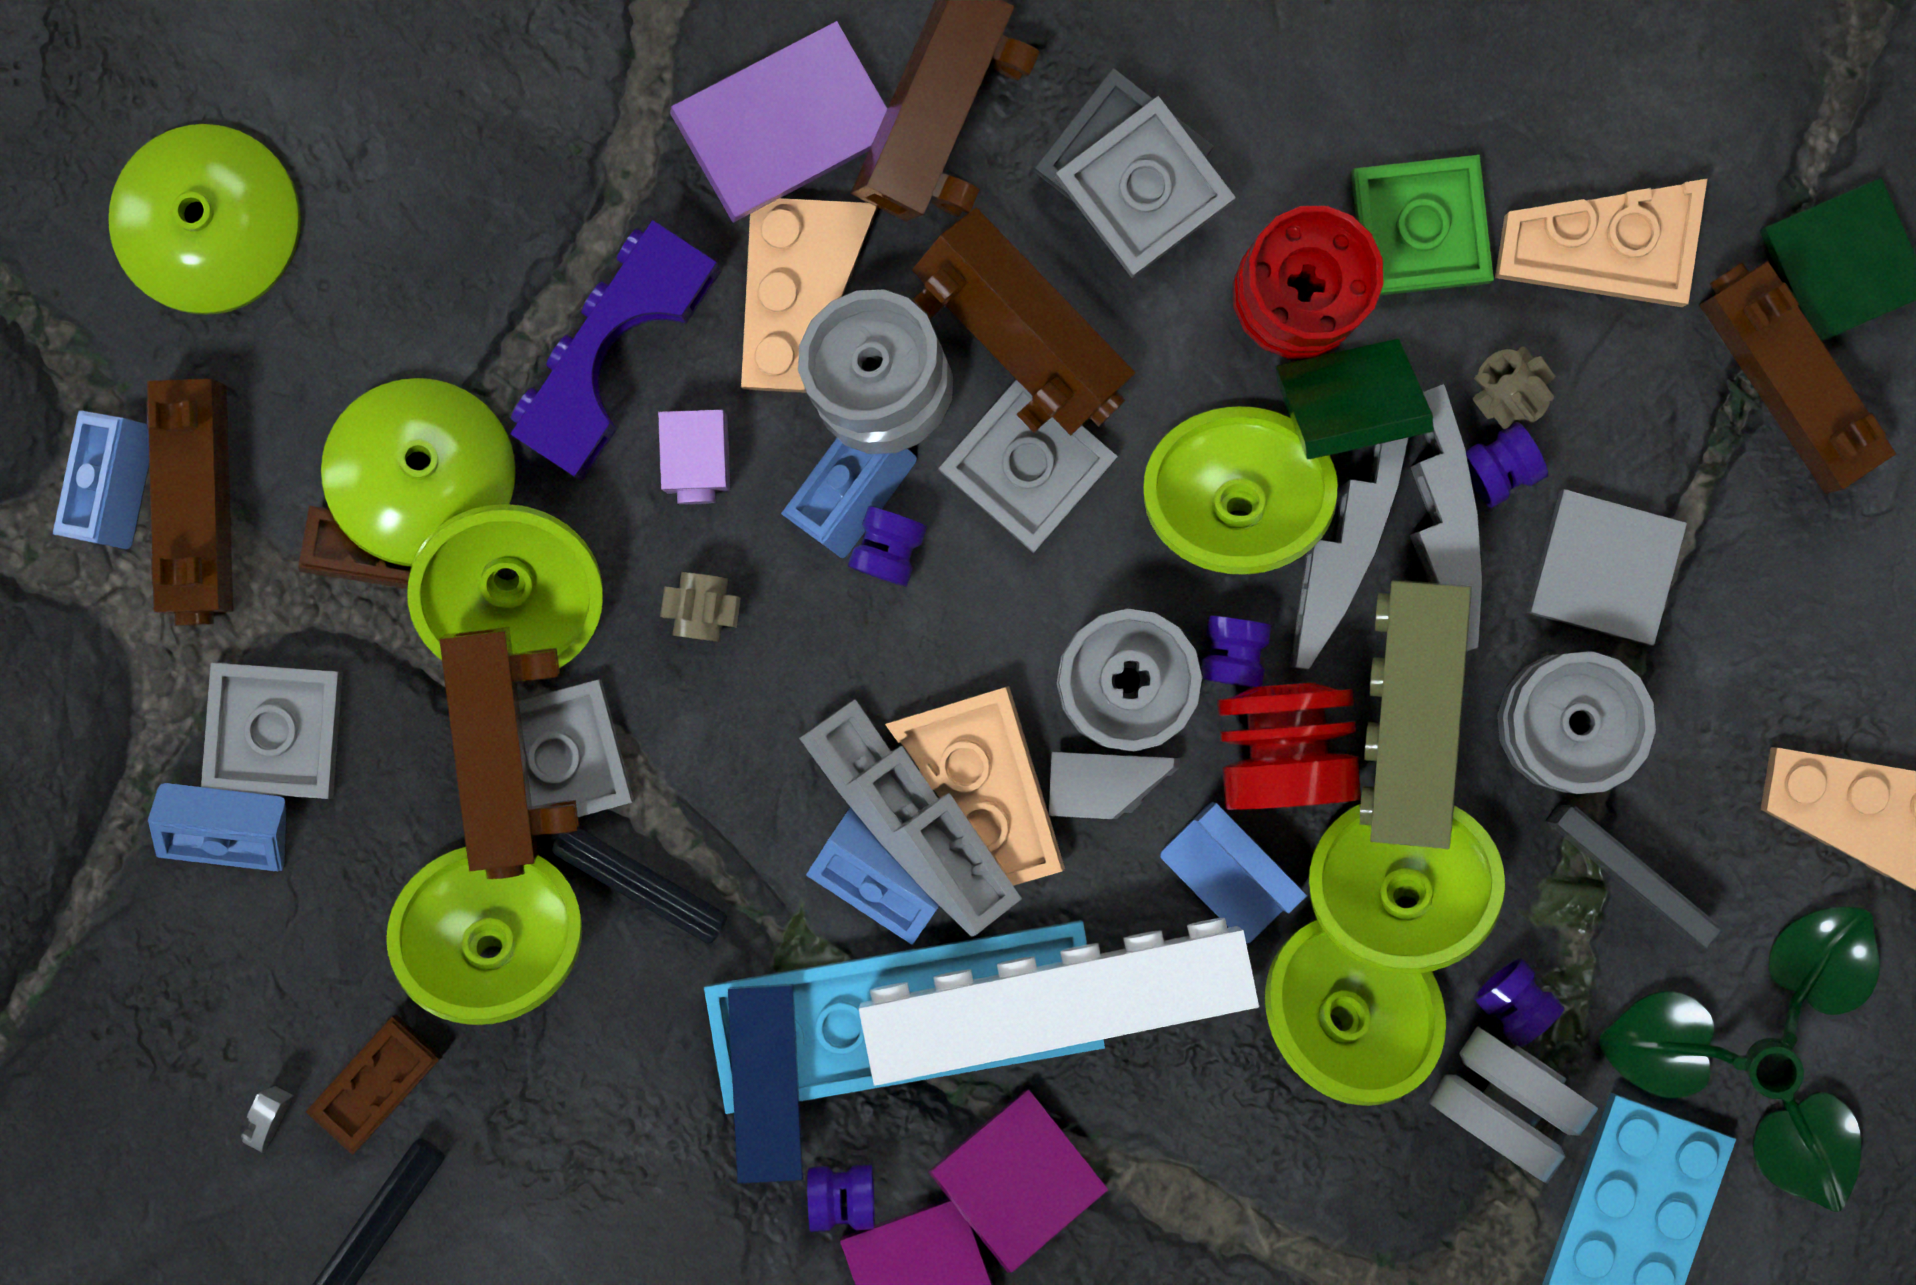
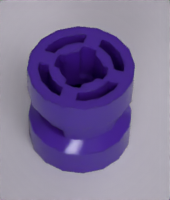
M1515 422L1507 429L1499 431L1497 440L1490 445L1476 444L1465 450L1472 486L1489 508H1493L1509 499L1511 489L1521 484L1532 486L1548 477L1547 466L1540 450L1528 431L1519 422Z
M868 506L862 522L866 533L862 544L853 549L848 567L907 587L913 571L909 561L914 548L922 545L928 526L898 514Z
M1209 616L1206 635L1212 643L1210 655L1202 660V680L1245 687H1261L1265 669L1260 664L1261 650L1269 645L1272 625L1236 618Z
M1522 958L1510 962L1496 972L1479 988L1473 997L1486 1014L1496 1015L1503 1023L1502 1033L1514 1047L1515 1045L1523 1047L1540 1036L1560 1017L1565 1008L1552 992L1542 991L1536 985L1535 972Z
M872 1164L853 1165L847 1172H833L828 1166L808 1167L807 1195L810 1232L830 1231L836 1224H849L855 1230L875 1229ZM842 1189L847 1191V1207H843Z

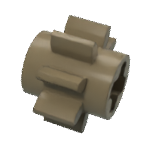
M1520 347L1518 351L1511 349L1501 350L1489 356L1481 365L1478 375L1474 379L1482 388V391L1475 395L1473 401L1487 419L1495 417L1503 429H1507L1515 422L1525 426L1537 421L1547 411L1550 401L1554 399V395L1546 385L1556 376L1541 356L1533 358L1525 347Z
M681 572L679 588L664 586L660 617L675 619L672 636L720 642L722 626L737 628L741 598L727 595L728 578Z

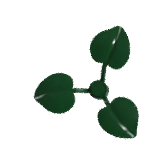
M1828 907L1808 913L1794 920L1778 934L1769 953L1768 970L1770 976L1778 985L1795 991L1789 1002L1784 1033L1781 1039L1764 1038L1758 1040L1750 1046L1746 1055H1738L1722 1047L1709 1045L1714 1034V1023L1706 1008L1695 998L1682 992L1659 991L1637 1000L1612 1024L1605 1028L1599 1036L1600 1047L1608 1061L1623 1077L1649 1093L1666 1098L1688 1097L1702 1091L1710 1079L1708 1057L1717 1058L1731 1064L1737 1070H1745L1754 1088L1760 1094L1771 1099H1782L1786 1110H1775L1768 1113L1757 1125L1752 1147L1753 1155L1760 1171L1773 1185L1781 1190L1812 1201L1833 1212H1840L1854 1189L1859 1173L1861 1160L1860 1130L1851 1110L1843 1101L1831 1093H1812L1797 1104L1794 1093L1803 1082L1804 1069L1793 1047L1798 1041L1796 1033L1801 1006L1805 999L1818 1012L1828 1015H1840L1856 1010L1872 995L1878 981L1880 966L1874 935L1873 915L1868 910L1859 907Z

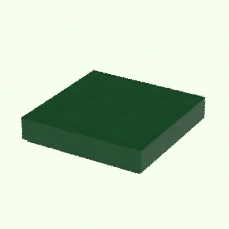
M1882 177L1760 230L1782 283L1785 282L1799 302V309L1821 341L1916 301V255Z
M1399 338L1275 366L1279 389L1307 460L1434 432L1433 414Z

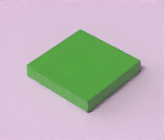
M1480 155L1354 168L1351 171L1356 220L1372 234L1383 258L1384 285L1379 296L1490 284L1494 281Z

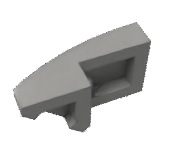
M1052 752L1049 816L1118 819L1123 813H1132L1144 802L1142 799L1166 776H1171L1179 769L1180 758Z

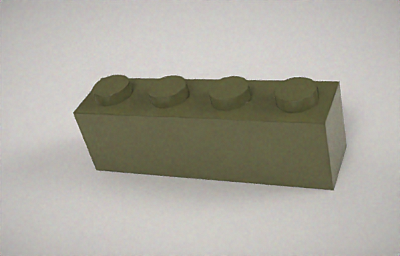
M1393 580L1391 581L1390 593H1378L1375 631L1387 632L1385 658L1373 657L1370 696L1382 697L1380 723L1368 722L1365 744V760L1377 761L1375 787L1363 786L1360 806V825L1371 826L1370 842L1450 849L1472 586Z

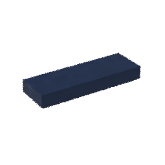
M794 984L729 987L728 1005L737 1183L802 1180L803 1160Z

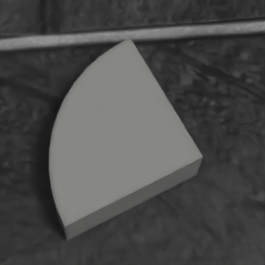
M276 1086L257 1094L247 1115L250 1124L241 1135L243 1138L242 1142L265 1153L294 1095Z

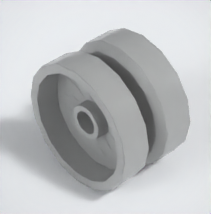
M884 289L854 291L831 301L810 321L799 344L798 372L813 405L817 408L826 428L845 446L867 454L898 453L921 443L942 423L952 401L953 373L927 314L909 298Z
M1124 609L1098 616L1073 635L1060 657L1056 685L1062 709L1078 732L1104 747L1138 751L1162 745L1185 727L1198 705L1202 674L1196 650L1178 626L1157 613ZM1124 668L1134 670L1139 677V685L1131 693H1123V688L1118 689L1115 684L1116 674L1122 673Z
M1596 652L1547 655L1522 668L1506 687L1497 714L1500 743L1512 766L1533 784L1573 794L1605 792L1630 779L1648 758L1656 732L1654 703L1641 678L1620 660ZM1575 711H1581L1583 715L1576 723L1581 731L1579 735L1575 734L1569 726V719Z
M1477 1026L1459 1054L1463 1063L1488 1080L1489 1084L1482 1092L1458 1075H1444L1427 1102L1503 1156L1548 1184L1566 1157L1559 1144L1535 1127L1543 1118L1567 1135L1580 1136L1598 1108L1564 1085L1567 1079L1517 1045L1511 1049Z

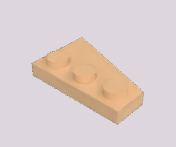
M1707 179L1689 181L1682 185L1652 190L1647 188L1629 191L1622 195L1592 200L1581 199L1509 211L1504 216L1495 278L1684 307L1689 304Z
M779 198L750 214L741 380L743 390L806 393L798 372L799 344L810 321L831 301L843 297L878 207L870 203Z
M1009 686L885 724L897 742H901L920 769L919 771L931 789L935 790L939 798L948 793L951 794L1013 886L1062 872L1065 869Z
M1770 748L1760 810L1814 839L1855 858L1874 871L1916 891V771L1783 748Z

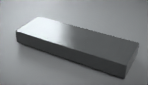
M1559 804L1545 820L1548 825L1690 943L1707 948L1721 931L1718 929L1719 925L1576 806Z

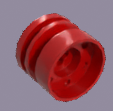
M1299 206L1276 216L1258 235L1242 257L1233 280V308L1244 332L1262 349L1287 359L1313 358L1337 348L1375 309L1384 285L1383 258L1372 234L1352 215L1330 206ZM1297 277L1304 278L1305 289L1313 292L1305 302L1298 300V290L1296 288L1289 287Z
M1313 682L1252 687L1232 698L1217 699L1218 716L1247 714L1248 729L1220 731L1221 742L1249 745L1251 756L1250 759L1230 763L1222 767L1226 809L1294 807L1361 799L1358 757L1347 754L1328 753L1327 740L1345 736L1356 731L1355 722L1353 721L1326 723L1325 708L1354 705L1352 689L1338 690Z

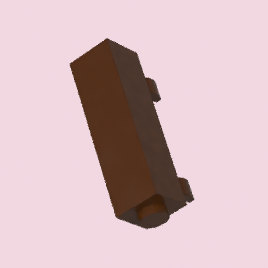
M935 0L850 194L906 222L924 215L929 201L939 209L956 217H960L962 211L966 213L971 211L980 189L964 180L943 173L956 139L989 64L1004 76L1019 81L1022 74L1027 76L1031 74L1040 53L1037 49L1024 42L1002 35L1014 9L1013 5L1003 0Z
M977 207L942 233L912 269L926 288L912 298L911 301L927 314L929 320L946 306L1033 396V399L1016 414L1033 433L1038 431L1052 417L1070 436L1089 419L1099 427L1126 401L1118 391L1136 372Z
M1768 261L1751 271H1748L1744 263L1741 262L1709 283L1716 294L1699 305L1825 494L1845 489L1896 455V452L1885 437L1887 435L1874 414L1868 412L1799 309V302L1787 284L1781 282Z
M214 379L147 381V429L149 430L152 533L151 573L154 612L174 614L175 626L214 625V613L233 612L227 385Z
M509 627L445 634L439 641L469 872L485 870L487 879L520 876L525 874L524 865L534 864L538 856L536 835L577 831V826H579L576 800L532 806L516 681L558 677L560 668L557 648L513 653Z

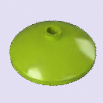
M195 124L178 127L147 142L131 157L121 171L115 183L109 205L108 220L111 243L115 255L127 276L139 289L159 303L192 314L210 315L230 312L262 297L274 287L289 267L300 236L301 213L298 195L293 181L283 164L269 149L253 137L241 131L220 125ZM193 202H201L204 208L201 219L194 223H187L184 216L186 207Z
M411 378L396 380L375 387L358 397L343 411L334 423L326 440L322 455L321 477L328 508L338 526L351 541L379 559L398 565L412 566L414 558L424 541L436 528L447 520L470 509L489 505L510 504L515 485V460L510 440L501 422L487 405L476 396L458 386L443 381ZM414 452H423L429 456L431 462L423 470H413L406 464V459Z
M1224 407L1206 411L1185 420L1173 428L1159 442L1150 456L1144 475V504L1147 516L1156 534L1181 558L1215 572L1256 574L1271 571L1292 563L1310 551L1320 541L1331 524L1335 513L1338 484L1336 471L1330 455L1306 459L1291 418L1274 411L1255 407ZM1242 510L1247 512L1248 515L1235 516L1230 513Z
M501 504L470 509L452 517L436 528L421 545L414 558L409 574L407 598L410 616L417 633L425 645L441 660L439 639L445 634L509 627L513 653L557 648L559 668H561L582 651L594 634L602 611L603 587L601 573L592 551L572 528L558 518L540 510L519 505ZM508 568L514 570L518 575L513 579L506 580L500 578L496 572Z
M1361 804L1348 810L1334 821L1321 837L1313 854L1309 874V889L1312 907L1323 931L1347 955L1372 968L1387 972L1405 974L1425 973L1448 967L1462 960L1476 950L1489 936L1500 916L1505 892L1504 867L1498 849L1490 835L1465 811L1454 806L1450 849L1370 842L1371 826L1360 825ZM1407 896L1415 899L1417 904L1411 908H1402L1395 901L1400 897Z
M466 847L446 853L427 864L405 885L396 899L388 921V956L395 976L403 990L415 1003L431 1014L462 1024L484 1025L504 1022L517 1018L540 1006L567 979L577 960L581 946L582 920L576 896L563 874L549 861L538 855L534 864L524 865L525 874L503 879H487L485 870L469 872ZM497 946L501 948L500 953L493 958H483L480 956L487 947Z
M1318 920L1309 923L1288 938L1272 961L1265 987V1006L1268 1024L1275 1043L1287 1063L1314 1089L1328 1097L1348 1104L1380 1105L1405 1096L1422 1084L1431 1074L1442 1053L1446 1033L1445 1006L1440 988L1432 971L1413 974L1393 973L1365 965L1339 949L1323 931ZM1331 1014L1340 1019L1342 1031L1332 1022Z

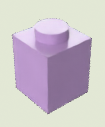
M723 410L658 412L661 489L667 494L677 493V504L716 503L715 492L730 491L727 414Z

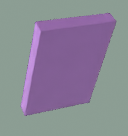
M836 21L671 106L670 114L734 223L869 152L887 107Z

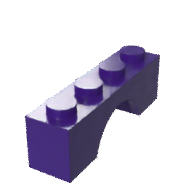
M653 220L645 232L636 228L627 238L617 256V261L623 265L609 285L601 281L591 292L581 311L583 315L587 316V319L576 336L572 338L566 334L558 342L546 363V366L552 372L539 391L532 387L527 390L511 415V420L517 423L510 433L512 436L581 481H583L617 430L604 408L600 395V372L609 349L625 332L643 323L667 320L687 324L722 272L716 261Z

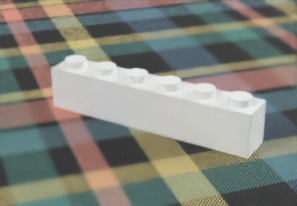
M1216 918L1187 925L1189 936L1166 941L1163 940L1162 931H1152L1125 937L1126 949L1100 954L1098 943L1088 944L1060 951L1062 962L1037 967L1035 956L998 963L999 975L973 980L971 969L933 977L935 988L910 993L908 982L871 989V1001L860 1003L859 1014L874 1086L1258 1008L1259 1003L1244 930L1238 926L1227 928L1225 918Z

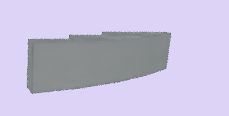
M1443 384L1423 392L1433 414L1434 432L1424 434L1433 457L1410 467L1433 526L1414 533L1410 537L1428 583L1472 586L1467 651L1478 647L1482 573L1478 514L1465 447L1445 385Z
M1408 438L1374 445L1369 482L1349 480L1342 485L1334 542L1320 540L1307 552L1289 668L1309 669L1347 612L1378 547L1397 492Z
M856 700L846 704L799 738L836 790L880 844L915 882L971 937L977 935L1022 899L951 794L948 793L938 798L903 746L890 751Z

